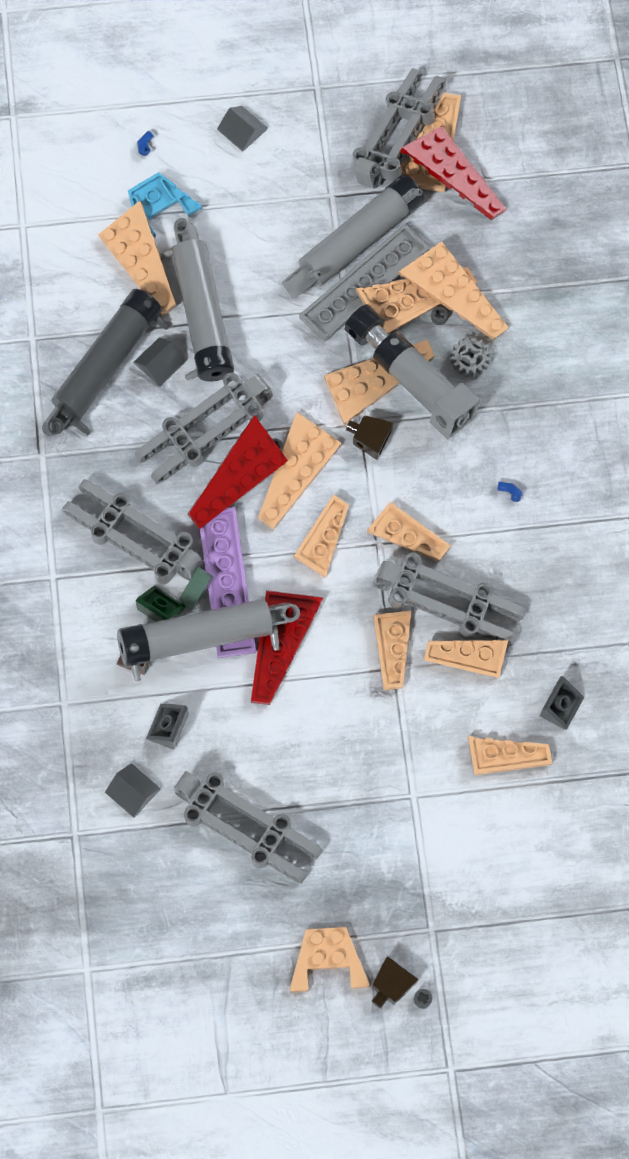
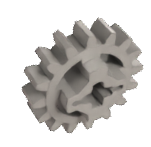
M466 337L465 342L460 339L458 345L454 344L453 350H451L450 356L452 357L450 362L454 363L453 369L459 368L458 373L465 372L466 377L469 373H472V376L475 377L476 372L481 375L483 369L487 370L488 364H490L491 358L489 357L491 352L486 351L488 345L482 346V340L476 342L475 337H473L472 341H469V338Z

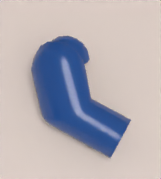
M147 131L137 141L138 152L143 156L148 155L150 152L148 143L154 137L150 131Z
M498 482L497 491L509 492L511 500L514 502L521 500L522 491L515 484Z

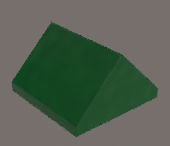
M155 585L136 599L137 610L155 622L179 617L185 608L184 604Z

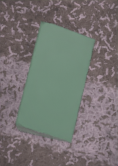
M198 567L179 599L189 609L195 610L214 576Z

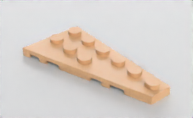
M443 93L434 108L435 121L431 125H425L417 139L442 126L454 141L461 95ZM409 155L406 157L405 161L401 164L404 175L411 177L421 189L445 193L446 186L430 175L428 170L421 164L417 165L414 163L412 157Z
M440 242L398 272L400 276L407 278L413 285L423 289L430 297L450 311L453 310L459 314V317L469 321L476 329L492 340L508 330L509 327L443 242Z
M463 268L476 285L477 281L469 268ZM408 279L392 281L382 285L376 284L366 288H356L355 290L364 305L369 304L385 319L383 329L388 334L441 305L423 289L413 285Z
M428 340L413 344L415 349L429 362L434 359V353ZM374 359L324 375L325 382L344 426L399 384Z
M296 412L282 450L288 461L274 472L258 516L260 521L273 530L341 447V442L298 412Z

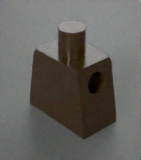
M363 416L360 424L350 420L346 431L354 434V446L378 460L393 430V423L370 416Z
M387 956L372 984V989L377 994L371 1002L380 1009L387 1000L395 1005L417 984L419 979Z

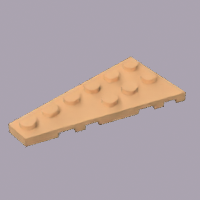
M139 201L99 233L98 236L139 288L158 301L162 308L160 314L165 316L177 306L168 282L167 274L142 202Z

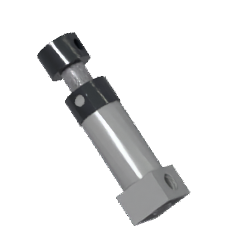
M369 304L359 307L347 320L344 330L360 345L370 343L376 349L373 359L432 414L430 424L448 440L475 419L480 399L463 383L455 387L400 332H393L389 335L383 329L385 319Z

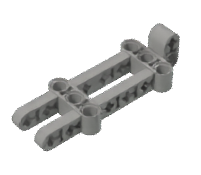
M412 68L398 92L388 93L386 96L388 109L366 146L356 148L352 154L355 162L354 172L359 184L376 189L383 178L394 181L403 174L400 164L406 154H402L400 150L416 139L423 125H431L435 121L433 108L445 89V78L435 76L422 99H418L412 96L422 81L423 72ZM399 118L409 120L389 155L379 153Z
M228 373L223 378L224 387L180 419L168 417L163 421V431L135 452L137 459L143 463L170 443H173L179 453L153 471L151 477L156 484L164 482L187 464L192 467L200 466L203 462L202 453L248 419L250 420L254 416L250 414L251 410L258 409L259 411L255 416L259 421L263 419L264 412L261 405L267 403L273 394L271 388L260 374L252 376L243 383L237 374ZM231 381L237 382L234 386H228ZM242 395L248 396L246 400L242 401L239 400V397ZM233 399L239 409L193 441L187 431L226 402ZM176 425L173 431H168L169 426ZM187 439L184 445L178 444L180 440ZM191 454H198L195 459H189Z
M83 479L78 486L79 490L106 508L98 519L69 501L62 508V511L67 516L91 530V536L95 544L103 545L106 542H110L153 569L155 579L159 584H168L175 574L190 581L196 569L202 566L201 557L192 551L193 538L189 533L182 532L176 536L133 509L130 505V499L125 493H117L115 496H112L92 482ZM121 501L126 502L124 506L120 507L117 505ZM110 516L115 517L113 521H107L106 519ZM125 519L168 546V549L159 558L116 531V529ZM98 531L104 532L103 536H96L95 534ZM182 541L189 542L187 546L180 545ZM171 556L179 557L176 561L169 560ZM160 571L168 572L166 576L158 575Z
M409 553L401 566L390 561H382L373 581V586L383 591H388L390 587L392 588L388 597L391 607L398 609L404 604H408L460 626V634L465 638H471L477 633L492 640H508L507 646L514 645L516 634L484 621L483 618L487 608L515 620H523L526 609L493 595V588L490 584L482 582L477 587H474L421 565L422 559L417 553ZM407 561H413L416 567L409 566ZM401 577L407 578L409 584H404L401 581ZM419 579L469 600L466 611H460L412 591L415 580ZM479 590L485 591L486 596H481ZM394 595H400L403 601H397ZM472 607H477L480 610V613H475L472 610ZM466 624H471L474 630L469 631L466 628Z
M185 771L174 787L175 794L189 803L184 811L185 821L189 826L196 827L203 823L251 853L252 864L256 868L262 869L270 865L295 882L302 884L307 874L275 854L283 840H286L315 859H318L323 851L320 846L291 829V820L287 815L278 814L273 818L225 788L224 780L220 773H210L204 782L200 784V780ZM217 779L220 781V785L212 787L210 782ZM201 796H208L210 798L207 803L199 801ZM217 798L267 829L259 842L254 841L209 813ZM191 812L199 814L195 820L189 819L188 815ZM279 821H285L287 826L280 829L276 824ZM273 837L277 842L274 845H268L266 839ZM257 854H264L266 859L263 862H258L255 860V856Z

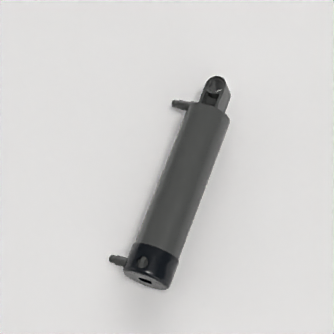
M132 289L110 322L51 399L55 408L42 425L45 435L54 436L60 434L68 423L78 428L82 433L90 435L91 430L80 421L89 407L153 322L165 330L169 328L166 321L159 316L162 308L154 297L141 289ZM51 422L56 425L55 432L50 429Z

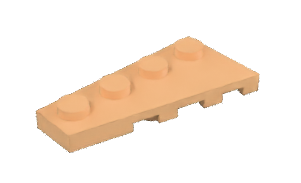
M333 495L293 556L294 559L324 578L327 575L349 504Z
M391 502L367 529V533L437 562H440L451 548V545Z
M508 640L428 641L424 660L499 678Z

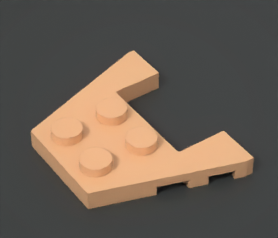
M346 927L306 929L290 993L308 992L307 970L349 968L351 989L369 988L368 979Z

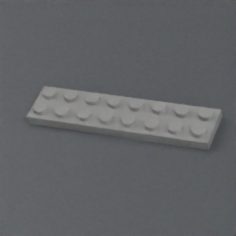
M404 224L299 314V318L326 342L346 324L349 317L359 307L364 305L355 291L356 288H366L376 284L382 285L396 281L400 277L398 272L429 251L430 247Z

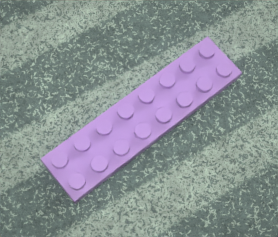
M235 507L226 508L200 528L205 570L214 576L208 587L211 610L249 602ZM254 638L216 647L218 658L256 653Z

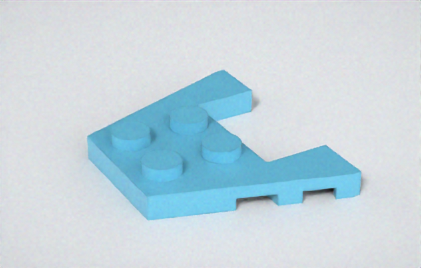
M159 172L128 190L131 206L141 201L148 220L176 203L181 205L188 217L202 209L200 203L190 198L187 193L182 192L174 183ZM150 226L151 232L155 238L156 234Z

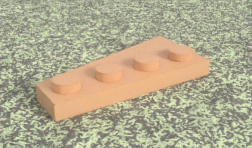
M411 611L373 615L383 691L403 688Z
M468 736L474 776L552 765L549 744L521 743L511 740L501 741L493 740L492 738L482 739Z

